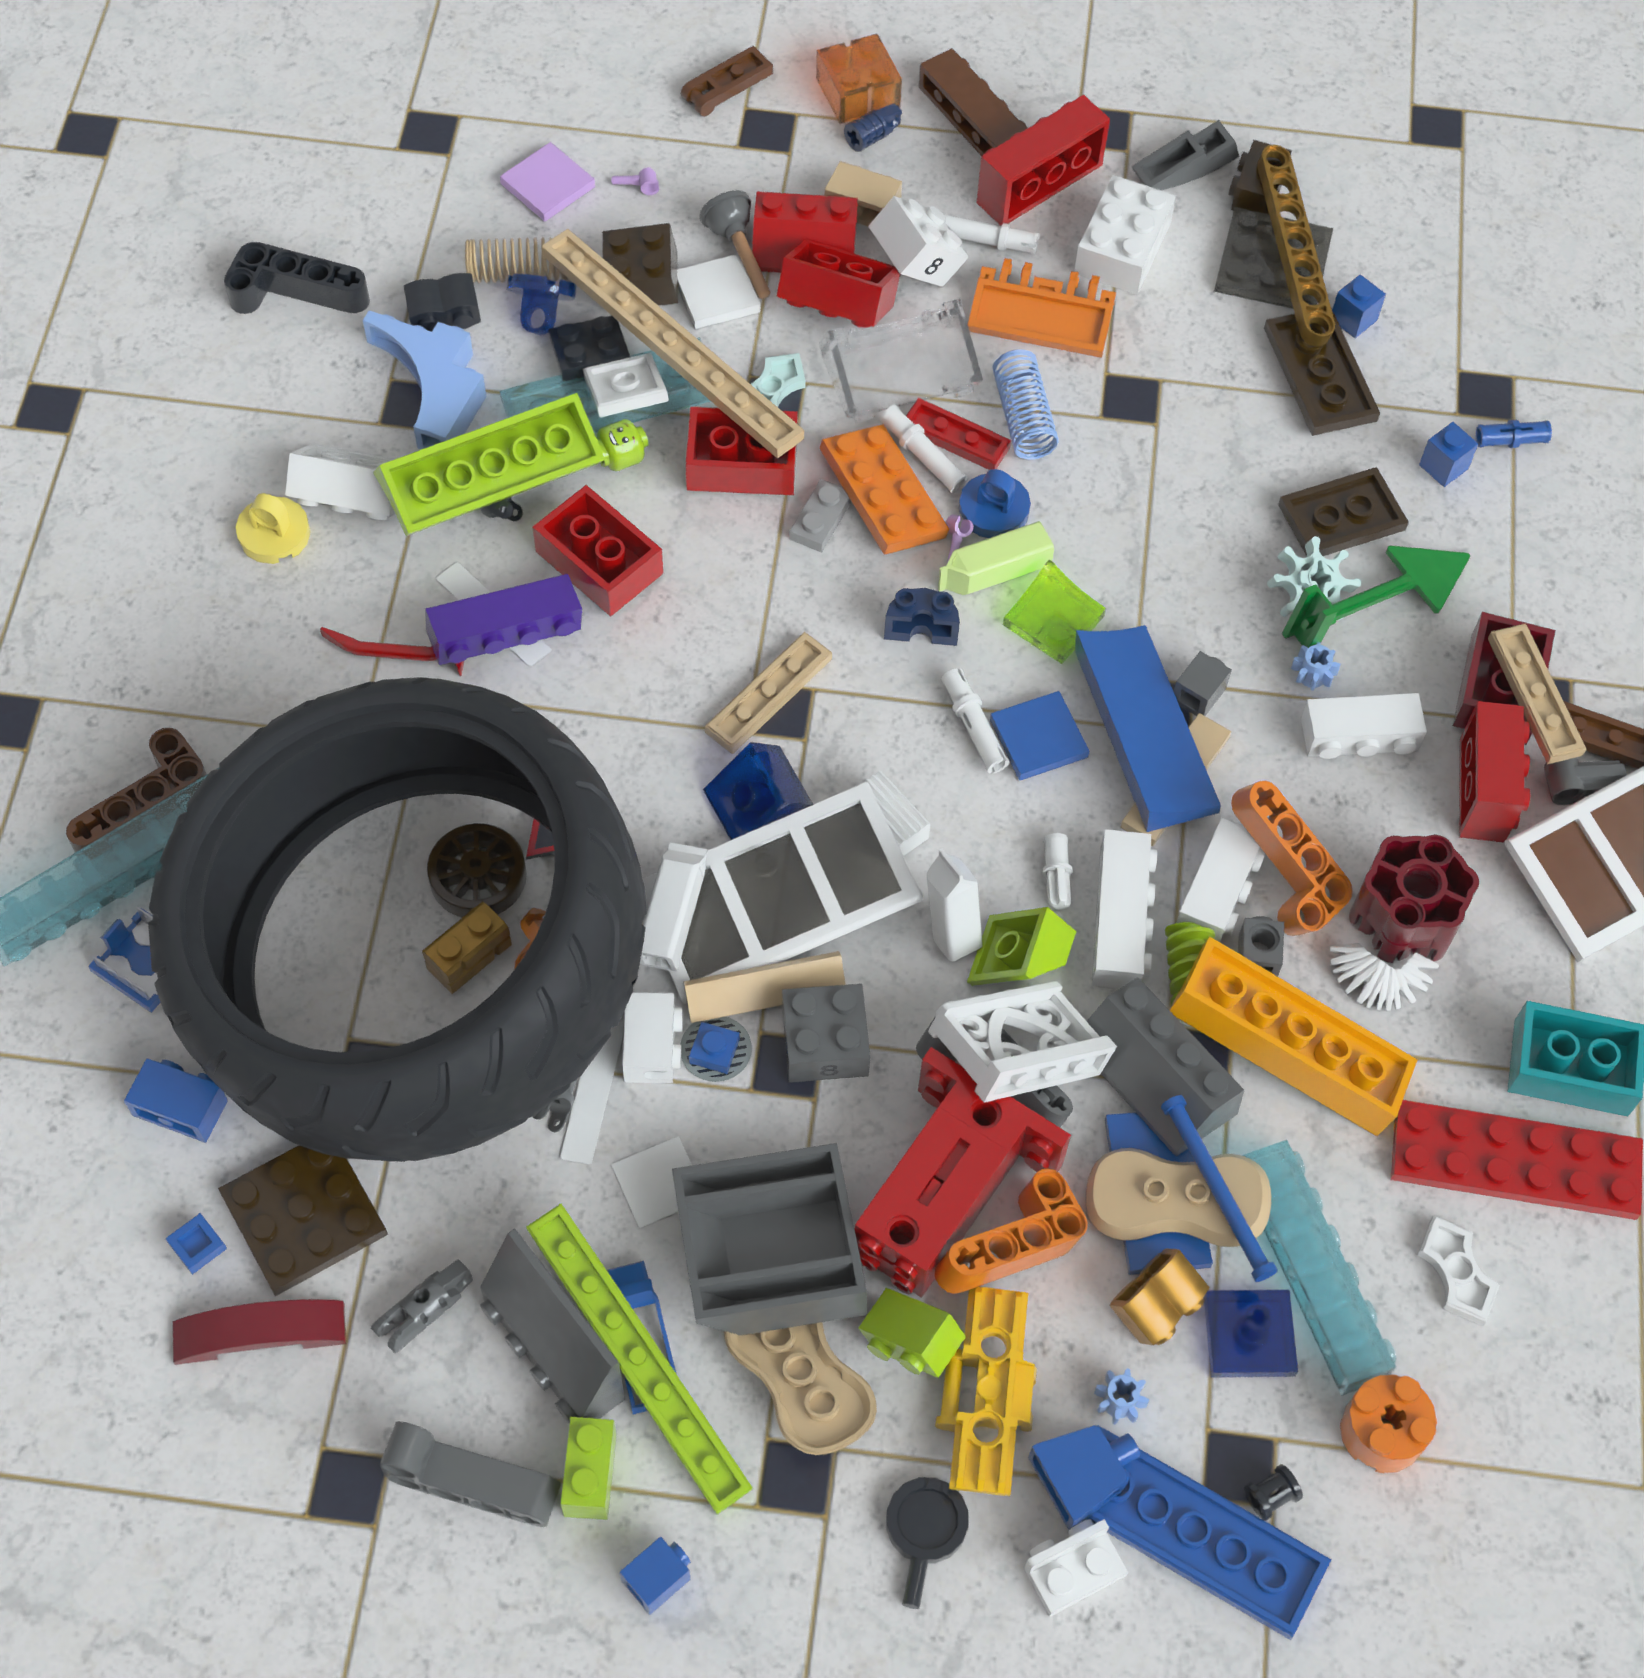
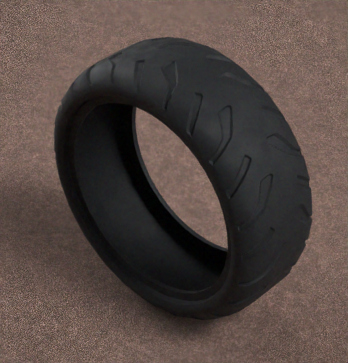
M415 677L366 682L319 696L315 700L305 701L276 717L266 727L259 728L219 763V769L210 771L187 802V812L179 815L159 860L162 864L161 870L155 872L149 910L153 914V918L148 922L152 971L157 973L158 979L154 984L164 1013L168 1016L173 1030L188 1053L224 1093L260 1124L292 1143L323 1154L346 1159L405 1162L454 1154L467 1148L478 1146L521 1125L528 1118L537 1115L570 1087L571 1082L576 1081L584 1073L611 1037L610 1029L618 1026L632 995L633 986L631 982L638 976L646 927L642 924V921L646 915L647 906L641 867L623 818L595 767L565 733L534 709L507 695L480 686L444 679ZM434 794H462L479 796L514 807L531 816L552 832L554 877L551 896L538 933L525 956L511 975L474 1010L451 1025L426 1037L403 1045L363 1052H332L312 1049L288 1042L266 1031L260 1016L255 989L256 953L266 916L287 878L299 863L334 831L371 810L396 801Z

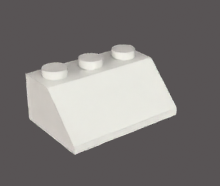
M313 443L289 454L285 496L297 498V503L305 506H318L319 503L332 505L331 510L336 512L352 513L354 509L366 512V517L387 520L388 516L395 514L373 472L379 465L394 459Z

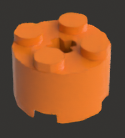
M1378 1375L1364 1382L1346 1405L1340 1422L1342 1442L1352 1458L1355 1460L1359 1459L1365 1465L1376 1468V1472L1391 1473L1399 1472L1416 1461L1433 1440L1436 1433L1437 1420L1434 1405L1418 1381L1409 1376ZM1381 1419H1387L1393 1424V1426L1390 1423L1383 1424Z

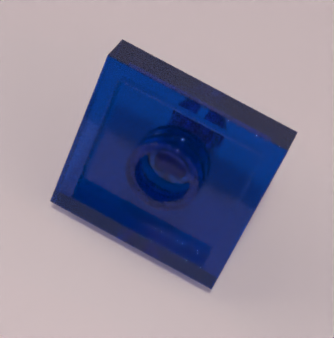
M1208 1290L1204 1296L1211 1378L1295 1377L1297 1375L1298 1363L1290 1290Z

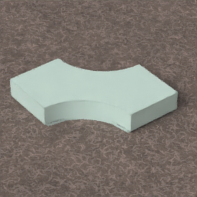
M800 354L766 357L763 373L751 385L778 407L788 394L805 388V376Z

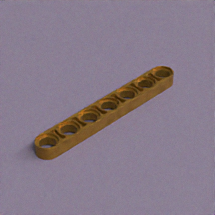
M1268 145L1264 148L1258 160L1257 168L1299 332L1306 343L1312 346H1323L1328 342L1335 329V321L1294 165L1288 150L1280 145ZM1266 158H1276L1281 162L1282 166H1272L1267 162ZM1273 185H1283L1288 189L1289 193H1279L1274 189ZM1280 212L1292 213L1296 221L1285 220ZM1296 239L1302 243L1304 248L1295 249L1289 245L1287 240ZM1295 267L1306 268L1311 276L1303 277L1295 271ZM1302 295L1313 296L1317 300L1318 305L1307 304L1303 300ZM1317 323L1321 325L1326 333H1315L1311 330L1309 324Z

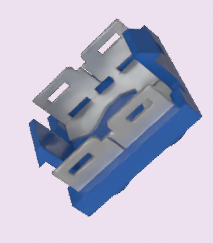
M137 907L138 912L131 918L133 922L127 928L121 919H116L100 937L104 940L108 949L101 957L93 955L94 960L88 967L92 973L152 1013L161 1003L154 984L158 979L157 973L153 972L151 967L148 922L152 920L153 915Z

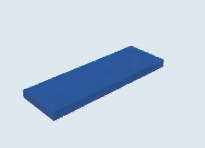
M1099 1426L1109 1443L1119 1438L1117 1435ZM1139 1449L1141 1457L1123 1466L1129 1478L1125 1489L1088 1519H1091L1093 1525L1105 1519L1109 1527L1107 1533L1291 1640L1332 1559Z

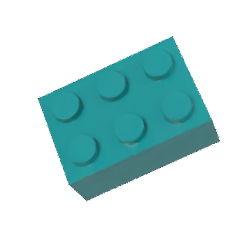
M1532 1001L1525 1002L1514 1020L1507 1092L1627 1117L1642 1100L1644 1086V1024Z

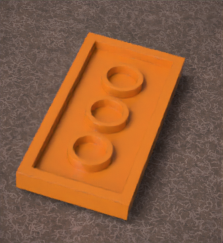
M884 424L822 439L820 451L884 555L947 537L949 527Z

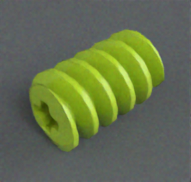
M1192 922L1174 923L1165 928V936L1167 937L1166 950L1169 952L1167 954V963L1170 966L1168 976L1171 980L1169 988L1170 993L1173 995L1170 999L1171 1005L1195 963L1203 944L1209 937L1215 938V931L1211 928L1202 927Z

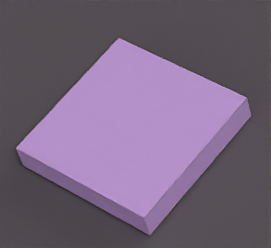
M551 142L500 176L501 185L544 222L595 187V179Z

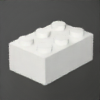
M1112 175L1078 246L1074 272H1079V276L1091 279L1092 275L1100 276V283L1138 295L1170 226L1176 195Z

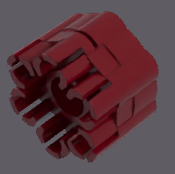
M1441 835L1387 837L1382 841L1349 912L1350 922L1353 926L1358 922L1360 916L1363 917L1358 930L1366 935L1375 933L1372 945L1374 950H1379L1377 957L1385 962L1393 963L1395 958L1398 961L1406 959L1411 950L1413 955L1418 953L1427 958L1431 949H1435L1431 960L1434 962L1444 957L1465 918V912L1479 887V877L1454 849L1452 843ZM1408 890L1418 893L1424 899L1414 897L1408 893Z

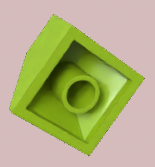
M1049 907L989 915L982 936V947L977 950L967 983L975 986L1026 980L1065 966L1076 931Z

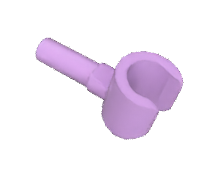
M651 168L642 169L639 175L612 176V184L640 185L642 193L646 195H654L659 191L656 172Z
M954 514L950 515L946 520V524L949 527L948 533L952 535L947 563L953 551L960 548L963 537L969 536L973 531V524L967 519L962 520L961 527L958 529L960 516Z

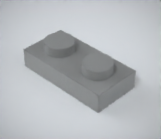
M820 479L789 531V540L822 553L852 502L844 488Z

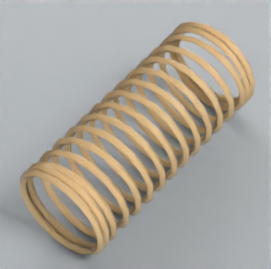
M543 237L541 238V246L545 244ZM496 238L495 277L491 257V240H487V276L484 264L483 240H479V276L476 263L475 240L467 239L465 241L466 273L472 274L474 283L477 281L480 284L482 278L485 283H488L490 275L493 283L497 282L498 276L501 283L505 281L506 277L508 282L511 283L513 275L518 283L521 279V274L525 283L528 281L529 275L532 282L536 280V275L539 281L542 282L544 271L548 282L551 280L552 273L556 282L559 280L560 274L563 281H570L561 271L555 270V266L550 262L548 274L547 260L542 256V248L540 273L536 238L533 239V272L529 238H526V274L523 264L521 238L518 239V275L515 262L514 239H510V274L506 239L502 240L503 274H501L499 244Z

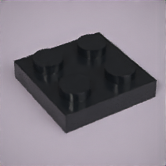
M612 315L600 316L592 320L573 324L567 323L548 329L563 381L584 377L583 369L630 358L619 322Z

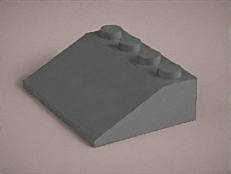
M514 1228L506 1235L480 1286L484 1302L480 1306L493 1325L501 1322L509 1332L505 1336V1340L517 1357L520 1358L525 1354L534 1365L530 1369V1373L544 1391L550 1387L560 1399L555 1405L569 1424L570 1417L600 1419L625 1400L619 1362Z

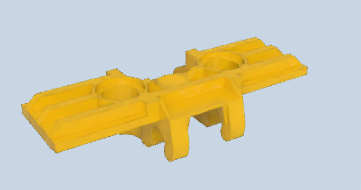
M976 1287L968 1291L964 1331L966 1338L963 1341V1349L956 1351L945 1368L941 1415L937 1416L935 1421L936 1428L954 1432L949 1489L1000 1496L1011 1495L1016 1429L1018 1425L1021 1431L1030 1432L1032 1430V1394L1037 1376L1035 1364L1023 1360L1028 1303L1027 1292L987 1287ZM994 1336L1001 1339L1006 1348L1004 1354L996 1358L987 1356L981 1348V1343L985 1338ZM963 1366L975 1367L977 1369L973 1413L958 1412ZM982 1426L997 1429L998 1436L991 1442H982L975 1437L973 1430Z

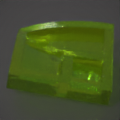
M1048 560L1021 598L1004 616L1003 626L1063 664L1075 650L1076 630L1092 631L1105 616L1106 608L1075 585L1054 562Z

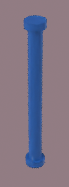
M1177 1095L1168 1099L1161 1105V1109L1165 1115H1170L1244 1251L1254 1270L1251 1273L1254 1281L1261 1282L1277 1273L1278 1269L1274 1262H1268L1185 1110L1184 1107L1187 1103L1184 1097Z

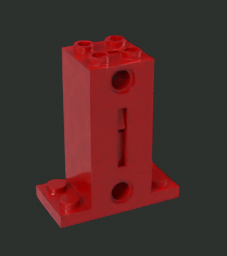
M930 1047L922 1059L918 1092L921 1093L922 1098L927 1103L936 1107L937 1110L855 1223L854 1228L861 1265L873 1272L877 1269L891 1278V1283L898 1290L908 1295L913 1292L921 1298L935 1280V1268L954 1243L963 1239L1018 1157H1023L1025 1163L1036 1172L1047 1168L1058 1172L1064 1163L1071 1134L1010 1096L983 1102L974 1091L977 1083L961 1065Z

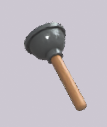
M740 190L721 193L703 206L699 218L702 224L713 233L727 237L730 242H733L758 298L765 299L769 297L770 289L745 237L747 233L745 228L750 221V197L746 192Z

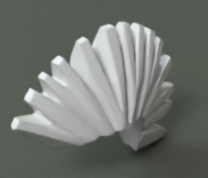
M1360 943L1330 946V952L1341 954V956L1330 960L1331 966L1342 965L1333 970L1334 974L1343 973L1337 978V981L1342 982L1355 977L1345 990L1347 994L1364 983L1365 986L1356 1002L1362 1004L1367 999L1366 1007L1370 1009L1377 996V1011L1381 1010L1383 1002H1385L1386 1011H1391L1392 1001L1396 1010L1401 1009L1399 992L1410 1004L1414 1003L1416 999L1408 986L1426 992L1428 988L1423 983L1432 984L1433 979L1420 970L1438 969L1439 964L1415 953L1407 960L1402 969H1394L1368 952Z

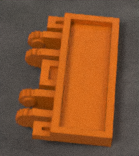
M1004 258L999 281L994 280L996 269L982 266L967 331L1102 358L1116 292L1102 290L1100 301L1095 300L1100 276L1092 275L1088 284V296L1083 298L1074 296L1079 284V272L1071 271L1066 294L1061 293L1063 282L1035 277L1033 286L1028 287L1033 263L1025 262L1022 267L1020 285L1008 283L1013 267L1012 259Z

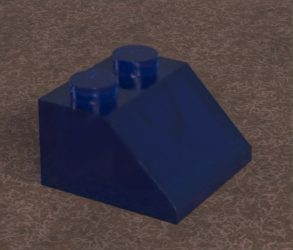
M750 742L703 789L730 840L814 805L783 750L778 745Z

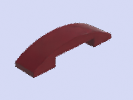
M300 1299L258 1302L209 1310L173 1321V1363L175 1365L218 1360V1354L298 1344H301L303 1349L347 1344L345 1303L342 1300Z

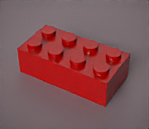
M1082 95L1072 102L1065 103L1059 110L1049 116L1040 118L1034 125L1021 133H1015L1009 140L996 148H990L981 156L976 203L1000 226L1003 223L1009 224L1103 166L1110 118L1085 95Z

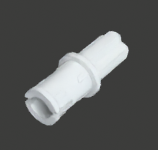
M1052 833L1046 835L1045 839H1043L1046 866L1042 869V875L1047 878L1048 904L1054 910L1068 908L1071 905L1070 876L1073 874V867L1069 864L1068 837L1061 833Z

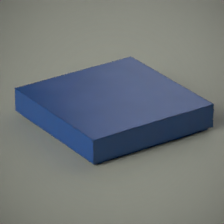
M1060 691L993 712L990 715V722L1019 781L1089 757L1090 750Z

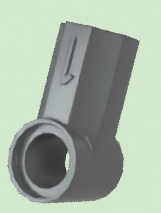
M1577 757L1551 764H1547V762L1544 764L1551 800L1558 805L1578 802L1585 796H1589L1627 775L1624 764H1621L1619 760L1579 762Z

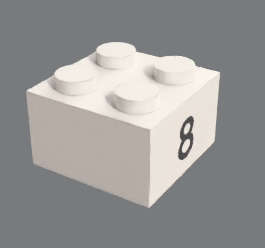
M893 196L868 226L901 275L943 287L969 258L961 247L962 240L957 234L949 230L945 224L946 217L934 206L928 208L920 205L913 199L905 200Z

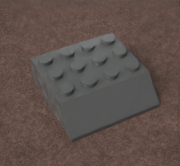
M837 1143L672 1169L696 1324L741 1336L867 1315V1289Z

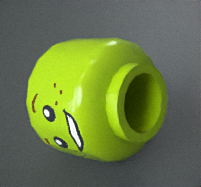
M627 419L601 427L596 436L605 460L600 463L601 466H608L616 472L642 462L645 456L644 447L649 445L644 429L641 426L636 427Z

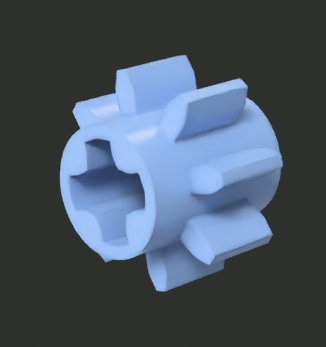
M1319 642L1309 648L1304 645L1301 646L1298 657H1294L1291 666L1292 670L1299 671L1296 682L1310 687L1313 691L1322 685L1329 688L1333 676H1337L1340 668L1339 663L1332 662L1336 651L1329 650Z
M1128 1368L1123 1375L1115 1376L1110 1370L1107 1371L1105 1380L1108 1386L1097 1385L1094 1392L1095 1395L1103 1397L1097 1412L1103 1413L1106 1411L1113 1417L1112 1422L1114 1425L1118 1423L1120 1418L1128 1417L1132 1423L1136 1422L1138 1412L1135 1407L1146 1408L1149 1403L1148 1398L1140 1396L1146 1381L1140 1380L1137 1382L1130 1376L1131 1372ZM1115 1391L1120 1395L1127 1393L1130 1396L1128 1402L1123 1398L1116 1400L1113 1397Z

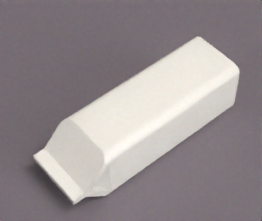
M670 842L668 850L663 854L643 920V925L646 929L640 964L670 971L678 970L705 875L707 849Z
M941 848L939 849V856L927 871L933 941L949 961H956L982 947L978 881L961 859L946 854Z

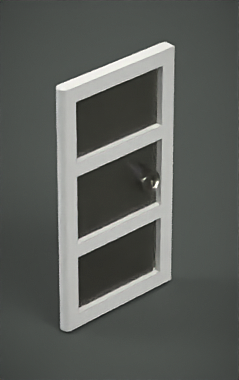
M868 781L708 850L705 875L678 970H669L678 991V999L683 1002V1005L687 1004L683 981L780 963L923 901V892L918 888ZM657 873L643 878L647 907Z

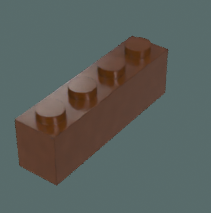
M953 48L920 63L919 88L980 156H983L990 148H996L1006 142L1015 133H1021L1027 129L1026 124L1009 110L1006 102L995 95L989 88L988 83L983 78H980L971 69L968 61L965 58H961Z

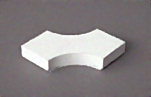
M1433 1215L1417 1256L1427 1261L1437 1271L1445 1289L1443 1309L1484 1326L1500 1285L1486 1276L1478 1267L1471 1247L1473 1232Z

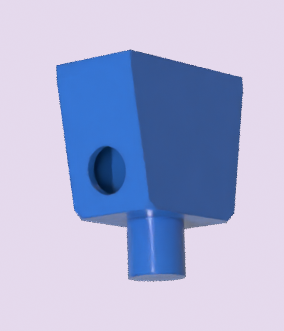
M1094 1425L1037 1443L1032 1446L1028 1458L1067 1529L1070 1530L1088 1519L1125 1489L1129 1478L1123 1466L1141 1457L1135 1440L1129 1433L1109 1443L1098 1425Z

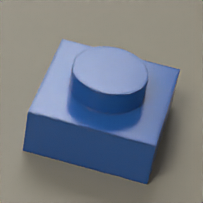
M701 1022L689 1055V1063L728 1074L740 1040V1033Z
M201 1213L165 1238L192 1275L227 1249L224 1242Z

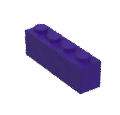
M568 574L425 609L426 632L439 665L460 663L467 658L486 653L496 654L506 648L522 644L531 645L539 640L554 636H567L574 631L581 630L582 606Z

